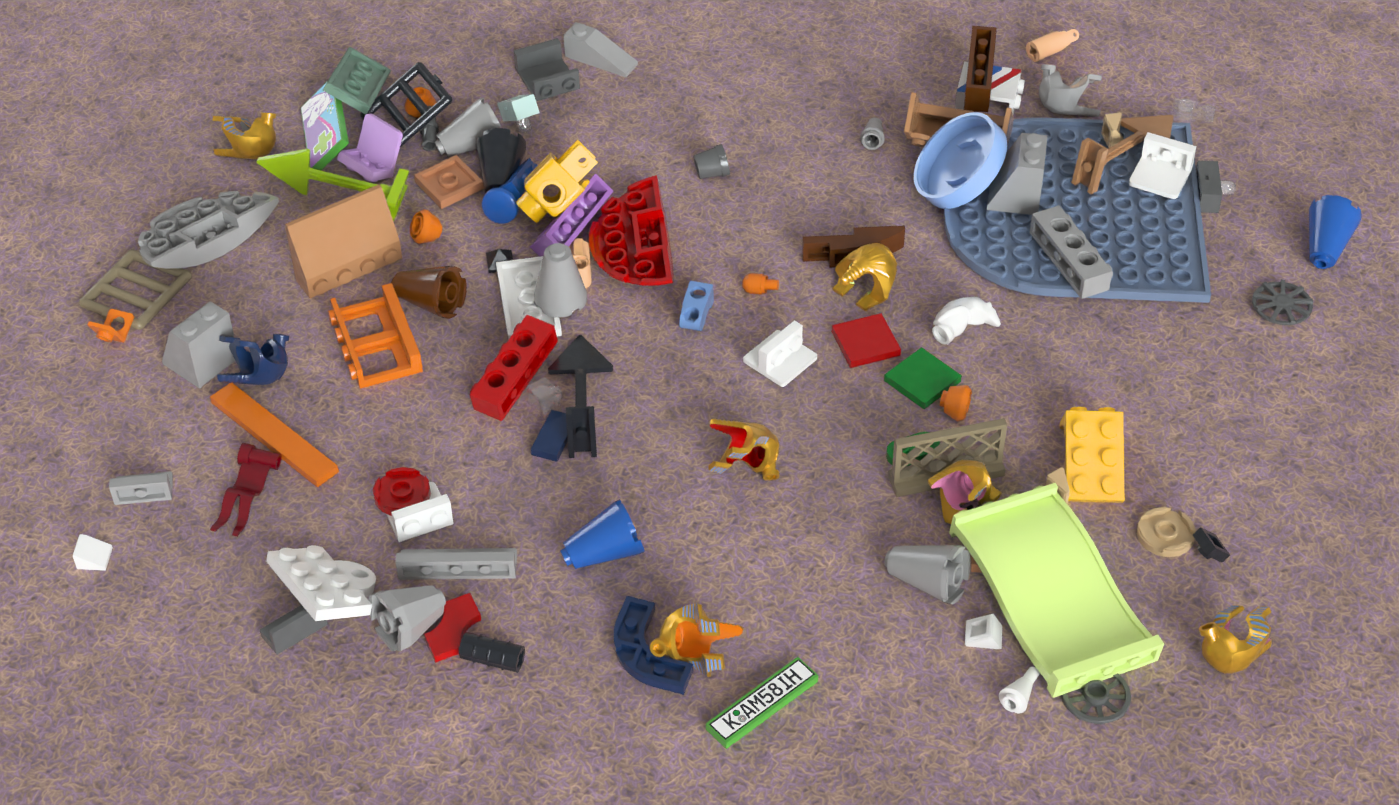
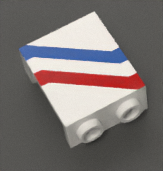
M964 62L957 88L955 109L964 110L968 62ZM993 66L990 100L1009 103V108H1012V113L1014 114V110L1020 108L1021 95L1018 94H1023L1025 80L1021 79L1022 70Z

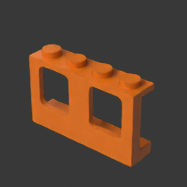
M392 283L382 285L383 297L339 308L336 298L330 299L332 310H328L329 320L332 326L337 325V328H334L338 344H344V346H341L344 361H350L351 364H348V370L351 380L357 379L360 389L423 372L419 349ZM371 314L378 315L383 327L382 332L351 340L345 321ZM387 349L392 351L397 363L396 368L363 376L358 357Z

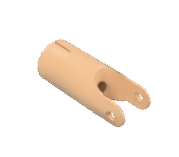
M1071 29L1067 32L1054 31L1027 43V55L1034 62L1042 60L1062 51L1071 42L1076 41L1079 38V33L1076 29Z

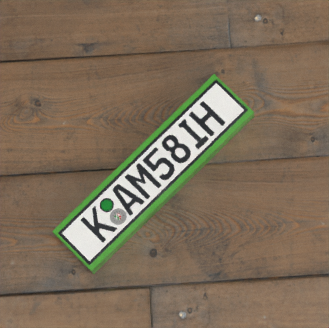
M797 657L706 723V730L727 749L818 682V675Z

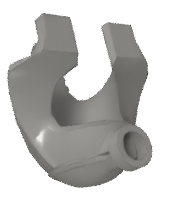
M1041 65L1043 78L1039 85V98L1044 107L1058 114L1098 117L1100 115V110L1079 106L1077 102L1088 84H1092L1094 81H1101L1102 75L1087 74L1076 78L1072 85L1067 86L1063 83L1060 72L1056 71L1055 65Z

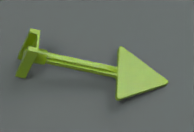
M310 149L259 157L256 161L257 164L302 195L308 194L309 179L361 192L377 185L310 168ZM399 168L392 186L380 184L393 221H395L408 185L405 183L409 170Z

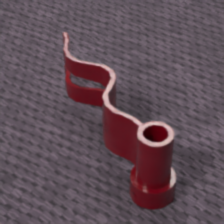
M248 443L241 444L237 456V463L241 465L237 480L233 487H229L225 491L219 518L212 525L210 531L216 532L226 524L231 516L235 500L240 496L238 520L232 536H239L247 524L253 498L261 494L269 470H278L281 464L282 455L280 453L257 449L255 445Z

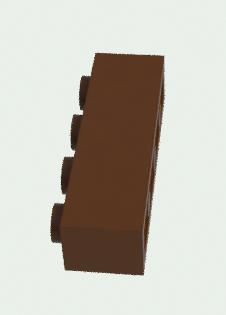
M972 25L964 110L988 112L997 33L996 27Z

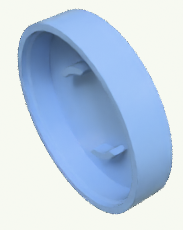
M979 112L962 114L947 122L928 140L917 159L914 169V184L917 191L934 206L942 209L956 208L973 200L990 185L1001 169L1007 152V138L1004 131L987 115Z

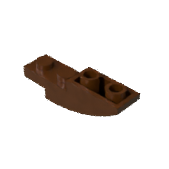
M905 225L853 227V235L802 237L803 262L829 261V268H834L854 250L872 243L883 244L894 253L904 247Z

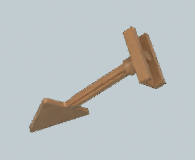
M1160 115L1122 118L1121 126L1134 132V134L1110 148H1106L1090 138L1084 139L1081 143L1071 183L1074 185L1081 183L1088 187V193H1095L1099 187L1103 168L1108 161L1144 141L1148 132L1170 139L1174 116Z

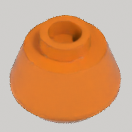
M423 87L413 89L427 106H433L437 103L428 89ZM407 98L404 105L405 111L412 117L420 118L421 113Z
M423 209L413 216L410 224V236L415 243L433 242L441 236L442 224L439 218L430 211Z
M968 385L950 386L948 391L944 390L940 400V406L944 407V413L957 422L964 420L971 402V388Z

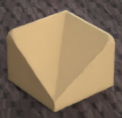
M1121 112L1105 114L1101 134L1108 148L1124 140L1120 133Z

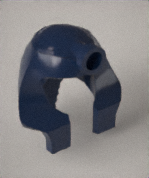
M273 334V339H267L261 348H259L256 342L220 335L219 341L230 343L229 349L240 372L217 374L219 382L268 385L279 380L285 373L288 366L285 347L286 341H289V335Z

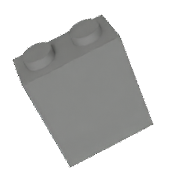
M1036 133L1020 134L1007 151L1001 169L990 183L987 210L1030 215L1039 211L1048 135Z
M210 301L172 329L168 335L162 359L163 365L200 389L235 362L229 349L230 343L219 341L220 335L234 337L229 313Z

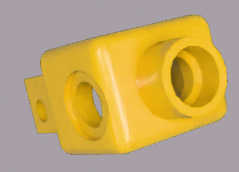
M578 139L559 158L550 152L525 178L524 187L526 192L516 201V204L536 223L547 213L552 217H558L590 183L588 179L580 180L598 163L595 160L596 157ZM580 158H586L584 162L578 161ZM549 184L557 185L560 188L559 192L551 197L546 196L543 193V189Z

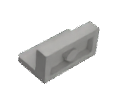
M171 471L118 476L110 479L109 489L114 505L172 500L173 473Z

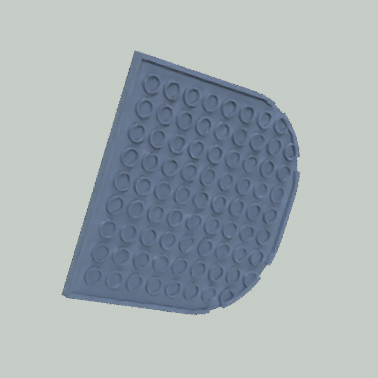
M1065 118L1014 119L1007 151L1021 133L1048 135L1039 211L1060 205L1065 213L1070 215L1077 228L1083 231L1089 243L1098 250L1102 259L1112 268L1113 276L1109 290L1086 298L1210 303L1211 289L1195 158L1192 171L1176 199L1140 190L1130 186L1129 180L1141 159L1144 141L1106 163L1098 190L1090 194L1088 193L1087 186L1081 183L1074 185L1071 182L1081 143L1084 139L1090 138L1108 148L1101 134L1103 120ZM1173 122L1170 139L1193 145L1190 123ZM1120 125V133L1123 139L1134 134V132ZM990 185L968 203L956 208H944L945 232L952 249L969 268L980 276L997 285L1022 293L1055 297H1079L1030 234L1032 215L987 210Z

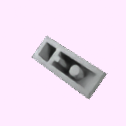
M575 22L564 34L565 57L623 77H627L638 65L637 60L595 28Z

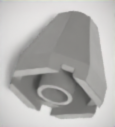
M433 585L378 591L369 595V601L372 604L370 618L371 620L377 618L379 626L375 627L376 633L391 651H402L412 646L444 613V605L446 604L442 591L436 589Z

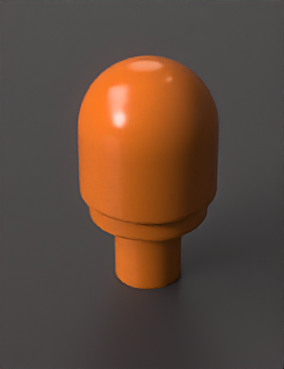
M750 273L743 278L742 287L749 294L762 295V293L766 294L767 290H778L779 280L768 279V276L764 274Z

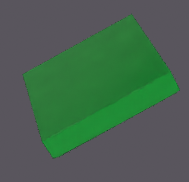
M921 347L884 374V381L922 409H926L942 396L944 390L948 391L950 386L958 385L961 382L962 375Z

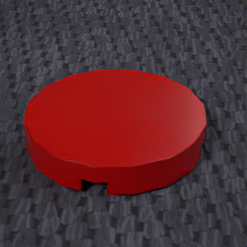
M400 467L385 472L386 475L381 479L379 477L373 487L376 506L392 516L391 512L429 500L431 496L428 478L421 475L414 468Z

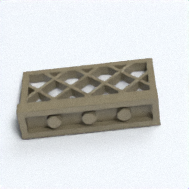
M1005 418L894 439L892 469L888 470V478L896 497L940 489L939 487L932 489L928 484V479L959 460H973L984 463L991 479L1005 476V467L1002 463L1007 430ZM998 430L990 438L985 437L988 432ZM963 436H970L962 444L957 442ZM943 441L935 449L930 447L934 442ZM976 442H982L975 450L970 449ZM915 446L908 454L902 452V448ZM951 446L956 448L947 456L943 454ZM923 451L928 453V455H926L920 461L915 459Z

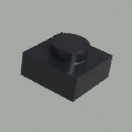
M1201 527L1193 534V537L1199 544L1197 545L1198 551L1206 559L1212 558L1219 562H1224L1230 556L1216 534Z

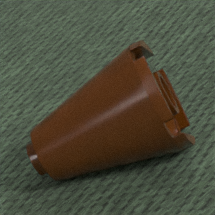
M455 266L399 271L391 281L398 298L446 319L457 315L453 312L457 307H463L467 293L466 279L461 278L459 272H462V270Z

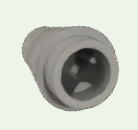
M874 117L868 121L862 131L860 141L865 148L875 150L883 145L885 138L882 121Z

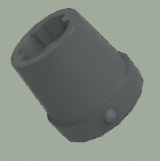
M722 144L693 155L699 179L730 175L728 160Z

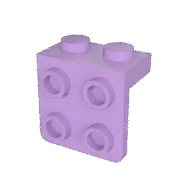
M366 114L357 148L342 150L338 154L337 160L346 165L347 169L362 175L366 181L377 182L378 180L393 177L403 137L402 132L377 116Z

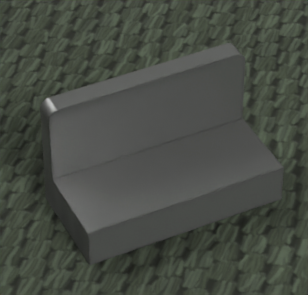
M300 605L260 629V634L276 655L325 627L328 625L327 620L315 621L306 609Z

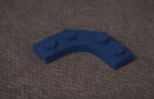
M626 596L615 622L613 636L615 653L620 664L632 677L646 685L684 695L693 673V664L665 656L657 657L651 653L650 647L646 644L645 634L655 612V603Z

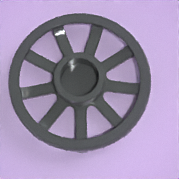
M1281 279L1280 282H1263L1253 293L1252 304L1255 311L1263 319L1271 323L1295 325L1305 321L1311 315L1313 298H1310L1304 291V287L1286 283L1285 280ZM1273 287H1280V293H1277ZM1285 288L1291 289L1293 291L1289 294H1286ZM1267 290L1272 296L1262 294L1261 292ZM1300 294L1303 298L1294 299L1293 297ZM1257 299L1270 301L1265 304L1257 305ZM1295 304H1307L1308 308L1305 310ZM1272 308L1274 313L1270 318L1261 311ZM1292 309L1302 314L1303 317L1295 320L1291 312ZM1278 314H1286L1289 321L1276 320Z
M1117 673L1113 675L1116 680L1108 685L1100 680H1092L1085 685V688L1075 690L1081 692L1082 696L1068 698L1067 693L1061 696L1066 708L1079 720L1102 725L1116 721L1125 715L1131 703V691L1126 681ZM1117 685H1123L1124 695L1109 693V690ZM1109 699L1125 700V703L1121 709H1118L1109 702ZM1086 701V705L1081 711L1072 705V703ZM1102 705L1108 707L1115 714L1104 717ZM1092 706H1095L1098 717L1089 716L1086 713Z

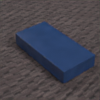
M551 410L531 447V455L556 462L559 460L568 442L566 413Z

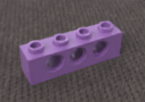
M596 173L588 179L590 183L586 186L585 190L558 217H554L530 246L538 256H543L545 249L555 243L565 244L569 247L612 194L613 190Z

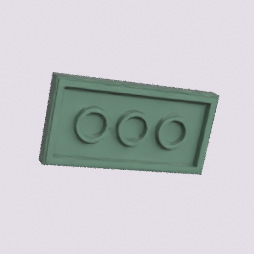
M349 47L324 86L323 91L358 111L367 114L391 70L354 48Z

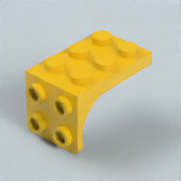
M1072 407L1070 410H1066L1060 421V429H1064L1065 474L1070 490L1068 501L1123 503L1125 501L1123 412H1115V408L1111 407L1099 408L1098 411H1087L1086 407Z

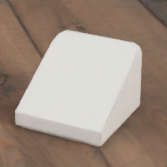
M80 534L73 553L77 569L106 570L113 549L112 545Z
M994 614L966 620L965 645L968 647L1002 649V624Z

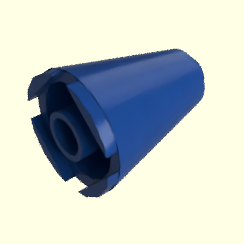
M1337 195L1322 196L1321 200L1316 201L1314 199L1309 208V260L1315 267L1320 269L1333 267L1359 226L1362 218L1361 209L1353 207L1351 200Z
M620 499L613 502L563 542L565 548L560 550L566 565L573 564L575 569L635 556L645 552L641 540L637 538L632 520Z

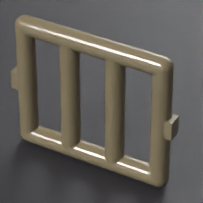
M131 249L79 300V305L84 309L102 315L103 320H105L109 310L113 308L94 300L101 293L107 294L146 310L139 318L134 317L131 324L132 328L142 330L192 278V273L183 268L165 269L152 267L178 277L171 285L141 275L126 268L133 261L149 267L152 266L142 259L139 251ZM117 277H121L159 292L161 295L153 302L110 284ZM117 317L113 320L122 324L125 323L122 317Z

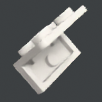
M1148 132L1144 139L1141 159L1130 177L1129 185L1163 197L1176 199L1192 171L1197 146Z
M429 482L431 490L429 500L391 512L392 516L386 514L398 542L453 525L450 500L447 494H440L434 482Z

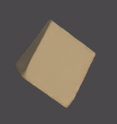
M1061 467L1047 475L1046 485L1056 483L1058 494L1068 504L1070 490L1065 470Z

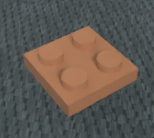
M457 155L414 175L415 183L441 209L484 189L483 181Z

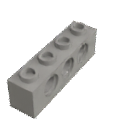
M1060 205L1033 213L1030 234L1079 297L1083 299L1108 291L1113 276L1112 268L1102 259L1098 250L1089 243L1083 231L1079 230L1073 223L1070 215L1066 214Z

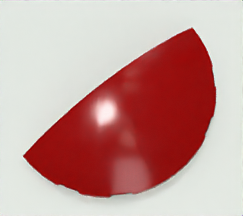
M655 175L629 185L627 193L619 198L611 197L602 206V215L598 221H593L590 227L589 247L594 261L609 276L625 283L656 286L670 284L674 280L667 222L658 178Z

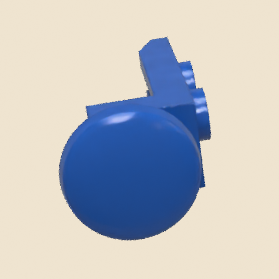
M530 158L518 167L505 184L499 188L490 189L485 193L482 200V209L491 221L505 224L511 222L517 216L519 206L516 204V201L526 192L524 180L538 166Z

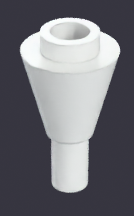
M1029 667L1023 677L1000 691L999 700L1006 710L1015 713H1023L1026 710L1033 683L1040 674L1036 667Z

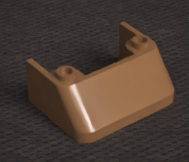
M911 92L904 133L906 138L911 140V145L924 147L935 132L947 122L962 114L974 111L920 103L917 93ZM1006 108L1005 116L983 113L1004 131L1008 147L1014 121L1012 108Z

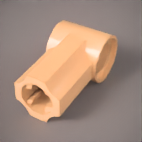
M576 238L569 248L585 288H587L592 282L589 243L585 242L583 238Z

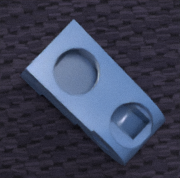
M696 281L689 282L680 314V328L702 331L709 308L714 303L713 284ZM702 290L706 294L705 296L695 295L694 291Z

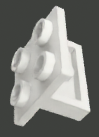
M794 320L782 331L776 330L747 353L743 357V362L779 386L784 387L815 362L817 354L802 345L803 325Z

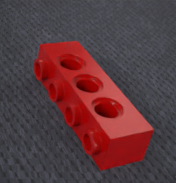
M526 315L522 322L515 326L512 336L507 343L502 344L497 357L487 365L482 378L471 388L469 395L474 410L500 421L506 417L557 344L558 339L554 325Z

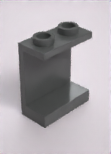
M558 38L513 51L515 69L529 92L534 94L536 101L580 89L579 70L577 68L569 70L563 61L561 43Z

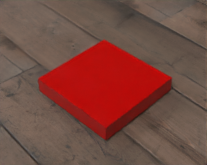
M882 313L832 325L831 332L850 368L901 356V348Z

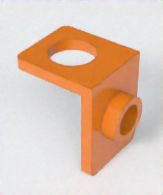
M110 309L104 324L89 321L87 325L97 334L96 337L106 342L115 340L124 343L134 315ZM115 318H124L125 323L120 330L116 331L111 327V323Z

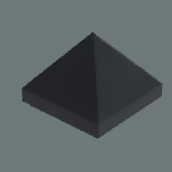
M497 249L487 252L488 272H497L496 262L513 260L512 250Z

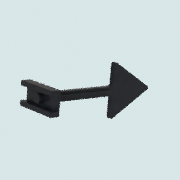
M582 335L577 336L548 368V374L550 375L575 374V407H566L569 458H575L574 452L591 451V457H597L594 406H587L586 374L613 372V365Z

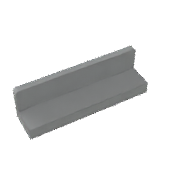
M516 548L403 549L401 553H396L398 580L516 578Z

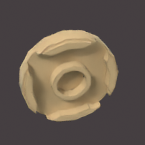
M1168 507L1153 508L1145 512L1141 516L1136 534L1139 543L1147 551L1163 557H1176L1188 552L1194 544L1195 538L1193 534L1196 532L1193 521L1185 513L1171 511L1172 508Z

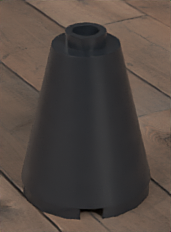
M493 128L484 131L483 136H478L476 147L485 193L490 189L499 188L505 184L521 165L526 151V141L519 133L517 137L511 134L510 129Z

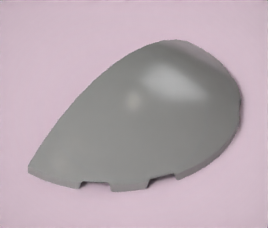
M238 191L219 193L218 199L203 200L202 197L180 203L155 217L150 222L151 229L149 231L141 232L138 240L140 255L150 266L165 269L186 268L210 262L225 255L247 240L270 216L279 203V199L276 196L262 192H254L251 197L241 196Z

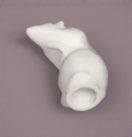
M965 297L949 302L938 312L933 321L935 326L932 332L938 342L948 345L955 337L964 332L968 324L980 325L986 323L999 327L1001 323L991 302L986 303L978 297Z

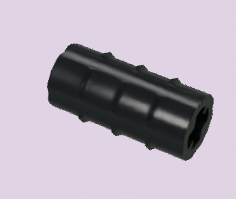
M466 632L460 643L459 656L461 659L473 661V663L477 662L488 667L492 666L518 673L524 662L525 647L511 643V641L506 642L497 638L486 637L482 634Z

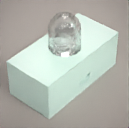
M534 94L519 95L497 103L503 121H515L518 131L522 134H527L531 131L532 125L529 116L540 113Z

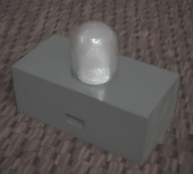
M1198 160L1196 175L1201 212L1219 213L1222 195L1234 194L1236 185L1231 180H1220L1218 161Z

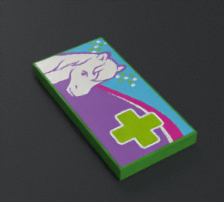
M326 83L301 107L307 149H310V168L322 170L349 144L342 101L323 91Z

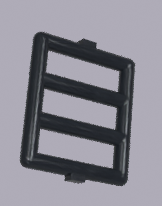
M417 62L374 100L367 114H374L383 106L404 131L402 132L403 137L400 145L402 147L450 105L453 99L441 85L443 82L437 75H432L423 63ZM418 74L440 98L430 109L408 84ZM400 90L422 114L412 125L390 100ZM361 112L360 116L364 121V117L366 114Z

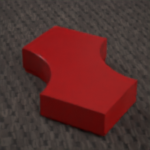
M471 593L446 601L441 622L432 631L424 634L425 641L435 663L458 655L463 635L473 624L481 621V614Z

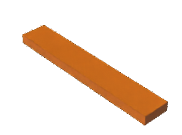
M229 383L210 396L211 403L272 452L280 453L283 461L317 488L339 472L337 464L235 384Z

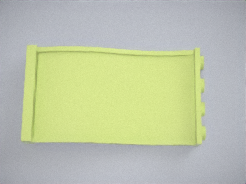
M1056 483L1046 486L1041 485L1021 494H1012L1008 498L996 502H987L974 509L962 510L953 515L949 531L951 537L957 536L978 564L1021 647L1047 681V690L1052 698L1083 688L1089 681H1102L1114 677L1113 675L1117 673L1120 675L1158 661L1164 646V642L1159 635L1152 636L1125 601L1083 524L1058 494Z

